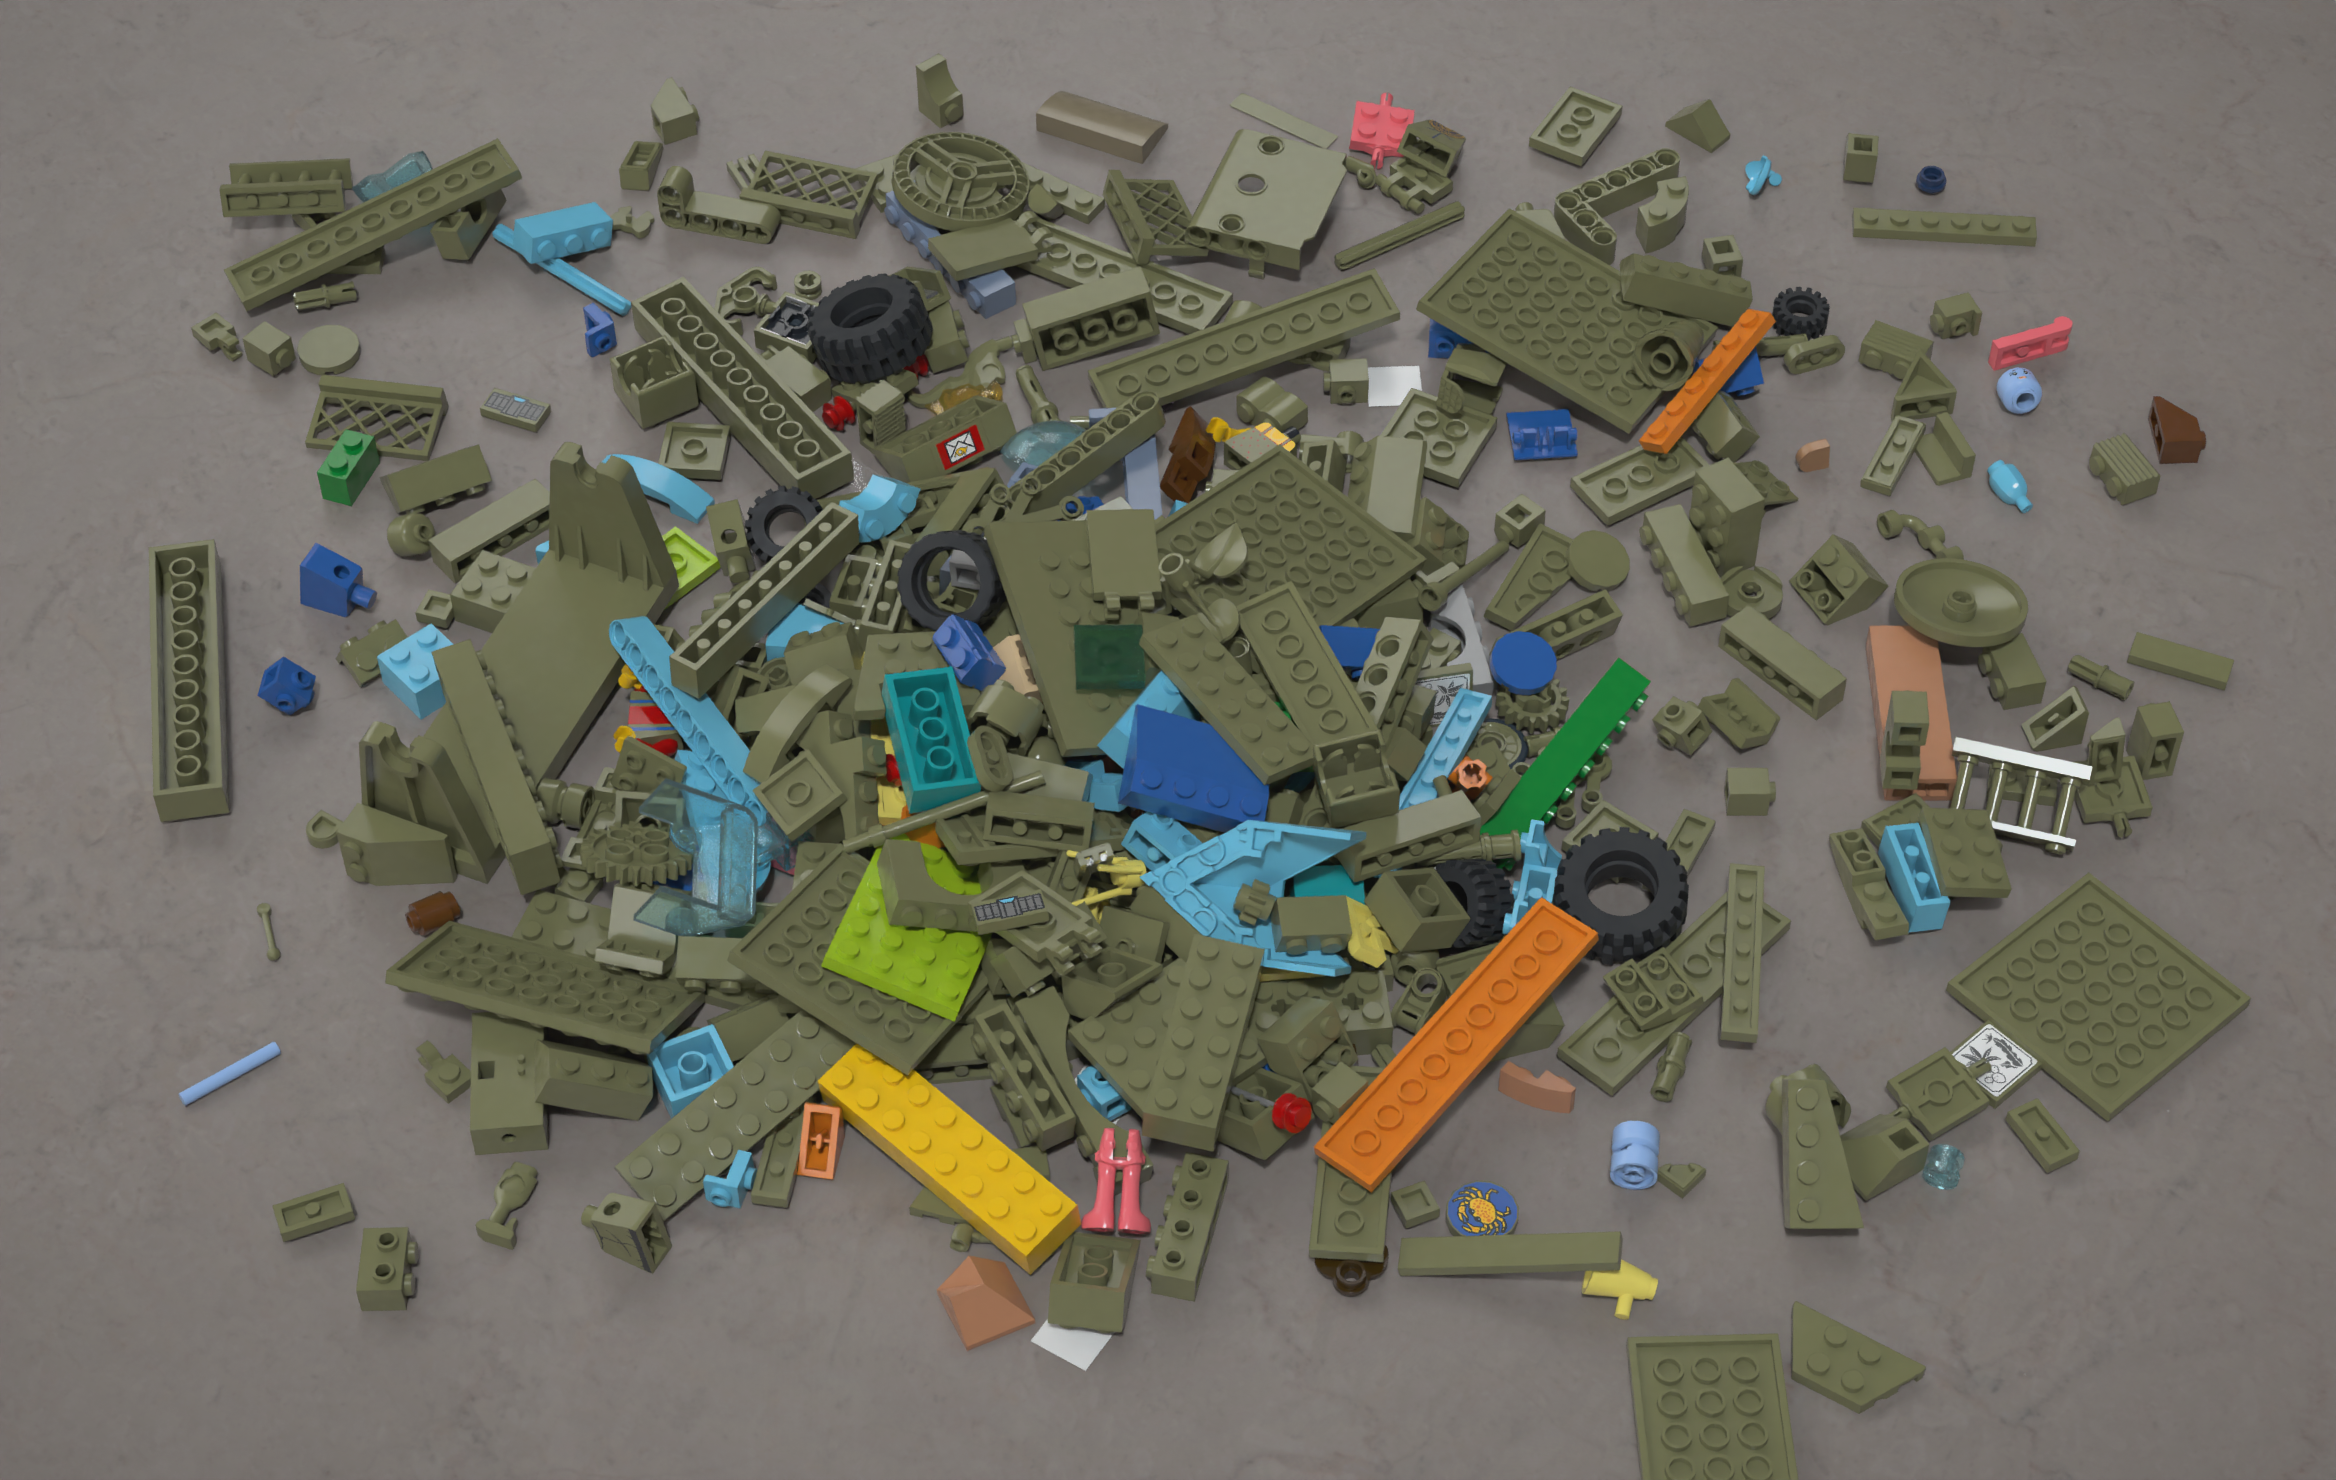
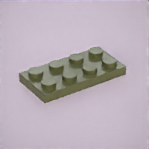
M1681 436L1667 454L1644 450L1639 445L1572 477L1570 487L1609 526L1694 485L1695 471L1707 467L1709 464Z

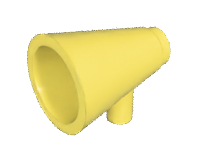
M1621 1259L1620 1270L1585 1271L1582 1294L1617 1297L1618 1301L1614 1316L1627 1320L1630 1316L1633 1299L1652 1300L1654 1298L1658 1279Z

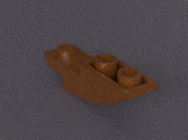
M1191 406L1186 408L1168 450L1173 455L1160 482V489L1174 502L1175 500L1185 503L1190 502L1197 483L1207 477L1215 453L1216 441L1213 439L1212 433L1206 432L1208 423Z

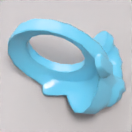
M1764 155L1760 161H1751L1745 168L1746 174L1750 179L1746 189L1751 195L1759 193L1767 178L1773 186H1778L1782 181L1781 175L1771 170V160Z

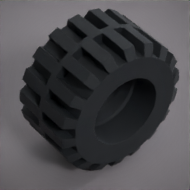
M778 486L777 491H772V489L765 491L766 496L762 499L758 496L754 500L756 503L754 508H749L747 512L749 519L745 520L747 541L763 563L767 564L785 547L776 545L769 535L770 526L776 517L787 512L798 513L805 519L807 526L823 510L819 502L807 491L802 492L798 487L794 486L791 489H787L785 486Z
M1486 859L1447 860L1446 863L1438 864L1436 866L1437 873L1471 918L1451 947L1486 946L1494 944V940H1500L1504 936L1502 931L1505 914L1513 913L1511 902H1514V894H1510L1509 890L1512 887L1509 880L1504 879L1506 873L1501 868H1496V863L1486 861Z

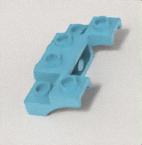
M1531 819L1529 833L1522 832L1521 853L1525 854L1521 881L1514 880L1512 889L1515 901L1513 913L1505 914L1502 934H1508L1541 897L1554 905L1555 877H1557V868L1562 860V855L1549 843L1545 835L1544 821Z

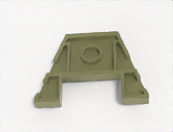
M935 632L868 635L853 711V721L884 719L886 709L881 692L885 674L950 667L932 640ZM955 675L964 714L966 715L969 714L980 692L974 686L970 687L962 684Z

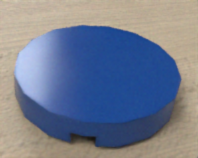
M1516 631L1504 635L1496 642L1490 655V670L1494 679L1500 685L1503 684L1508 687V691L1520 695H1532L1544 690L1551 682L1557 670V659L1552 647L1542 637L1531 632Z

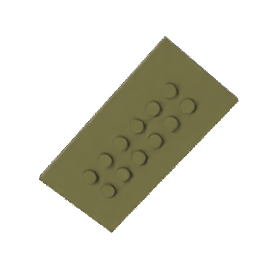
M1086 520L988 523L984 533L1061 756L1106 754L1097 746L1098 743L1144 689L1143 687H1136L1135 674L1131 670V646L1127 643V630L1138 618L1137 600H1120L1119 620H1105L1103 600L1093 601Z

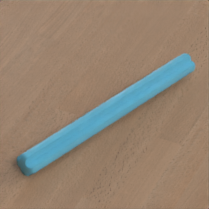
M503 224L496 225V229L492 233L493 237L520 253L513 246L514 231ZM559 258L536 263L622 316L627 315L632 308L629 300Z

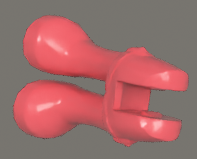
M1104 1128L1099 1150L1095 1153V1161L1098 1163L1096 1199L1093 1209L1083 1216L1081 1229L1092 1232L1114 1231L1116 1170H1123L1118 1232L1150 1234V1219L1141 1212L1139 1202L1141 1166L1145 1164L1146 1159L1142 1152L1140 1131L1129 1129V1138L1126 1143V1149H1128L1127 1157H1113L1116 1145L1114 1139L1115 1128Z

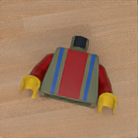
M625 664L621 669L622 675L618 679L619 685L625 689L635 687V691H631L628 726H619L613 735L614 739L617 740L614 744L616 751L621 752L623 742L627 736L635 738L668 757L675 756L677 750H685L684 739L628 665Z

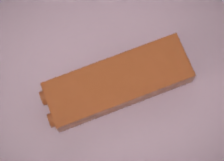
M1869 626L1865 648L1879 759L1892 691L1927 692L1929 729L1925 746H1920L1921 770L1917 790L1883 789L1885 801H1901L1917 793L1924 801H1952L1957 774L1954 756H1952L1953 745L1938 640L1920 633L1911 626Z

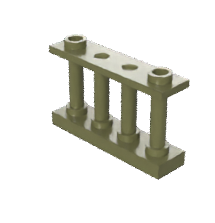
M350 158L230 163L231 184H223L219 188L223 217L345 212L344 189H353Z
M1955 737L1952 756L1958 757L1957 761L1960 762V767L1950 808L1964 809L1974 766H1978V762L1991 764L1994 774L1985 810H1988L1994 833L2045 845L2046 851L2055 854H2065L2066 850L2073 852L2076 839L2067 838L2066 832L2076 788H2080L2081 784L2088 785L2092 766ZM2012 769L2026 772L2025 776L2028 777L2018 826L1997 822L2008 773H2012ZM2046 777L2059 779L2060 784L2063 785L2052 834L2031 830L2042 781H2046Z

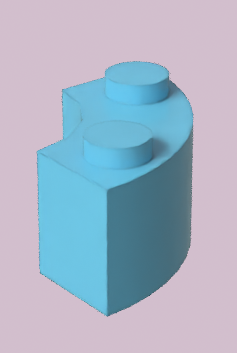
M872 474L868 486L860 495L851 500H840L839 506L858 514L859 542H871L890 534L906 519L916 506L920 488L897 479Z

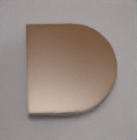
M1825 438L1802 446L1795 457L1800 469L1804 472H1811L1829 468L1830 445Z

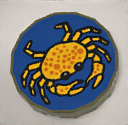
M1476 1180L1465 1183L1453 1191L1447 1201L1446 1224L1453 1236L1513 1235L1518 1224L1519 1206L1515 1197L1505 1187L1491 1181Z

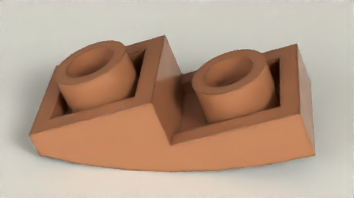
M1510 1061L1500 1069L1498 1091L1521 1103L1547 1111L1570 1113L1574 1109L1576 1088L1565 1078L1556 1076L1546 1070L1537 1079L1529 1070L1518 1067Z

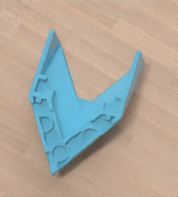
M1247 820L1230 831L1216 836L1172 859L1169 863L1140 876V878L1148 886H1152L1165 898V901L1203 936L1265 949L1263 967L1333 977L1350 974L1351 966L1337 953H1324L1322 950L1306 951L1297 955H1291L1287 952H1275L1270 915L1267 921L1257 918L1253 926L1239 920L1240 911L1233 908V904L1242 883L1252 886L1254 879L1270 885L1271 888L1268 894L1276 896V898L1284 897L1286 880L1365 840L1367 832Z

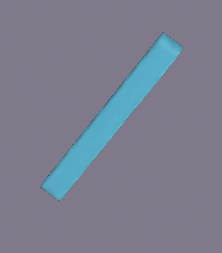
M646 616L612 621L609 627V638L613 647L746 823L755 830L778 826L777 822L752 791L760 783L743 772L750 752L748 747L706 693L698 699L672 686L669 656L674 651L650 619Z

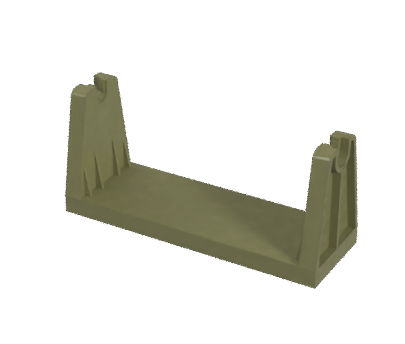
M568 441L561 445L550 461L549 549L481 649L488 668L486 670L489 675L491 674L497 689V694L495 695H497L498 700L501 699L507 715V719L504 720H507L508 725L511 724L517 740L515 745H517L518 750L521 749L527 766L526 771L528 776L531 775L536 791L544 778L555 779L622 675L621 669L626 663L610 641L609 627L611 622L617 619L646 616L655 624L679 587L676 569L631 464L624 459L611 455L606 463L600 462L597 468L594 469L585 460L582 445ZM447 702L424 736L418 735L417 738L415 737L410 744V748L400 741L396 727L379 721L373 722L359 742L362 804L447 834L456 873L488 884L506 855Z

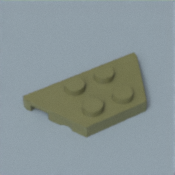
M1798 1301L1794 1302L1791 1314L1792 1380L1860 1414L1874 1406L1876 1401L1887 1399L1896 1394L1900 1386L1913 1379L1917 1382L1923 1378L1926 1366Z

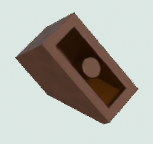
M2153 396L2148 421L2159 464L2197 463L2200 451L2204 450L2206 446V435L2204 431H2200L2197 418L2164 398Z

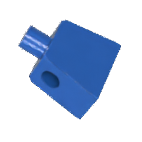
M315 543L300 564V604L342 617L349 616L357 604L367 609H371L374 605L377 591L363 586V569L356 563Z

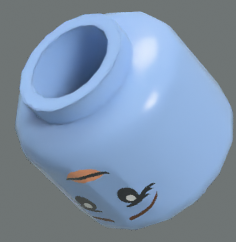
M2020 367L2009 369L1998 380L1996 386L1997 394L2003 405L2010 412L2024 414L2036 408L2042 398L2041 386L2033 373L2028 369Z

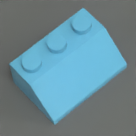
M1162 670L1147 684L1097 745L1123 769L1135 706L1137 704L1196 721L1201 719L1199 711Z

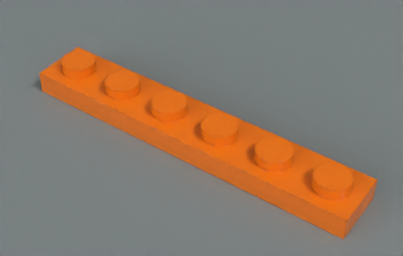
M1747 309L1740 316L1737 323L1722 338L1717 347L1703 361L1693 376L1686 381L1683 388L1667 404L1663 412L1639 439V443L1644 450L1663 454L1669 452L1776 322L1771 312Z

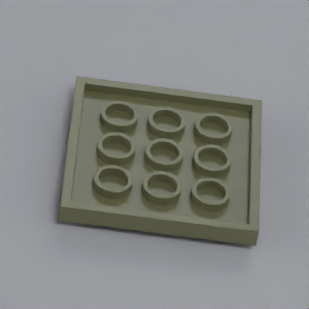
M1181 957L1164 967L1163 971L1154 980L1143 985L1139 990L1122 1001L1117 1002L1098 1017L1093 1018L1089 1016L1068 1030V1039L1142 1119L1186 962ZM1248 1028L1231 1087L1268 1063L1257 1037Z

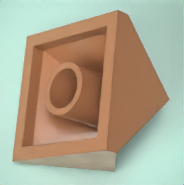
M968 1256L937 1289V1294L967 1351L1035 1324V1318L1005 1262Z

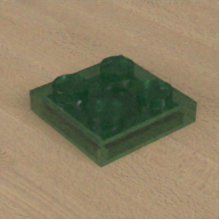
M1142 624L1074 625L1076 690L1145 689L1144 649L1139 645L1143 634Z

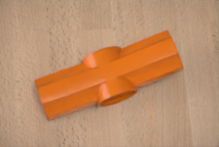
M1467 755L1447 778L1450 781L1449 786L1452 793L1462 790L1469 801H1474L1493 779L1485 771L1487 766L1479 759L1473 761Z

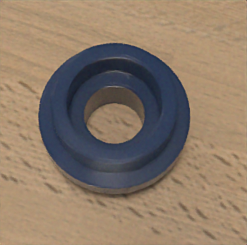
M1937 166L1924 167L1916 178L1917 186L1927 193L1942 191L1947 182L1944 171Z

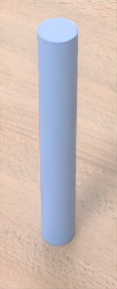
M272 1042L182 1091L178 1095L182 1103L187 1106L280 1055V1049L275 1042Z

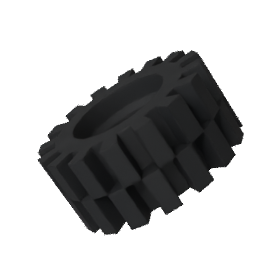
M1796 287L1794 292L1792 288L1786 289V293L1781 291L1778 294V298L1776 297L1774 300L1772 316L1776 322L1772 326L1773 330L1777 329L1776 334L1779 336L1782 334L1784 336L1806 334L1808 341L1811 337L1816 339L1819 338V335L1823 336L1825 329H1827L1830 309L1826 297L1821 298V293L1818 291L1812 294V289L1808 287L1806 291H1802V287ZM1793 313H1803L1808 316L1800 317L1793 315Z

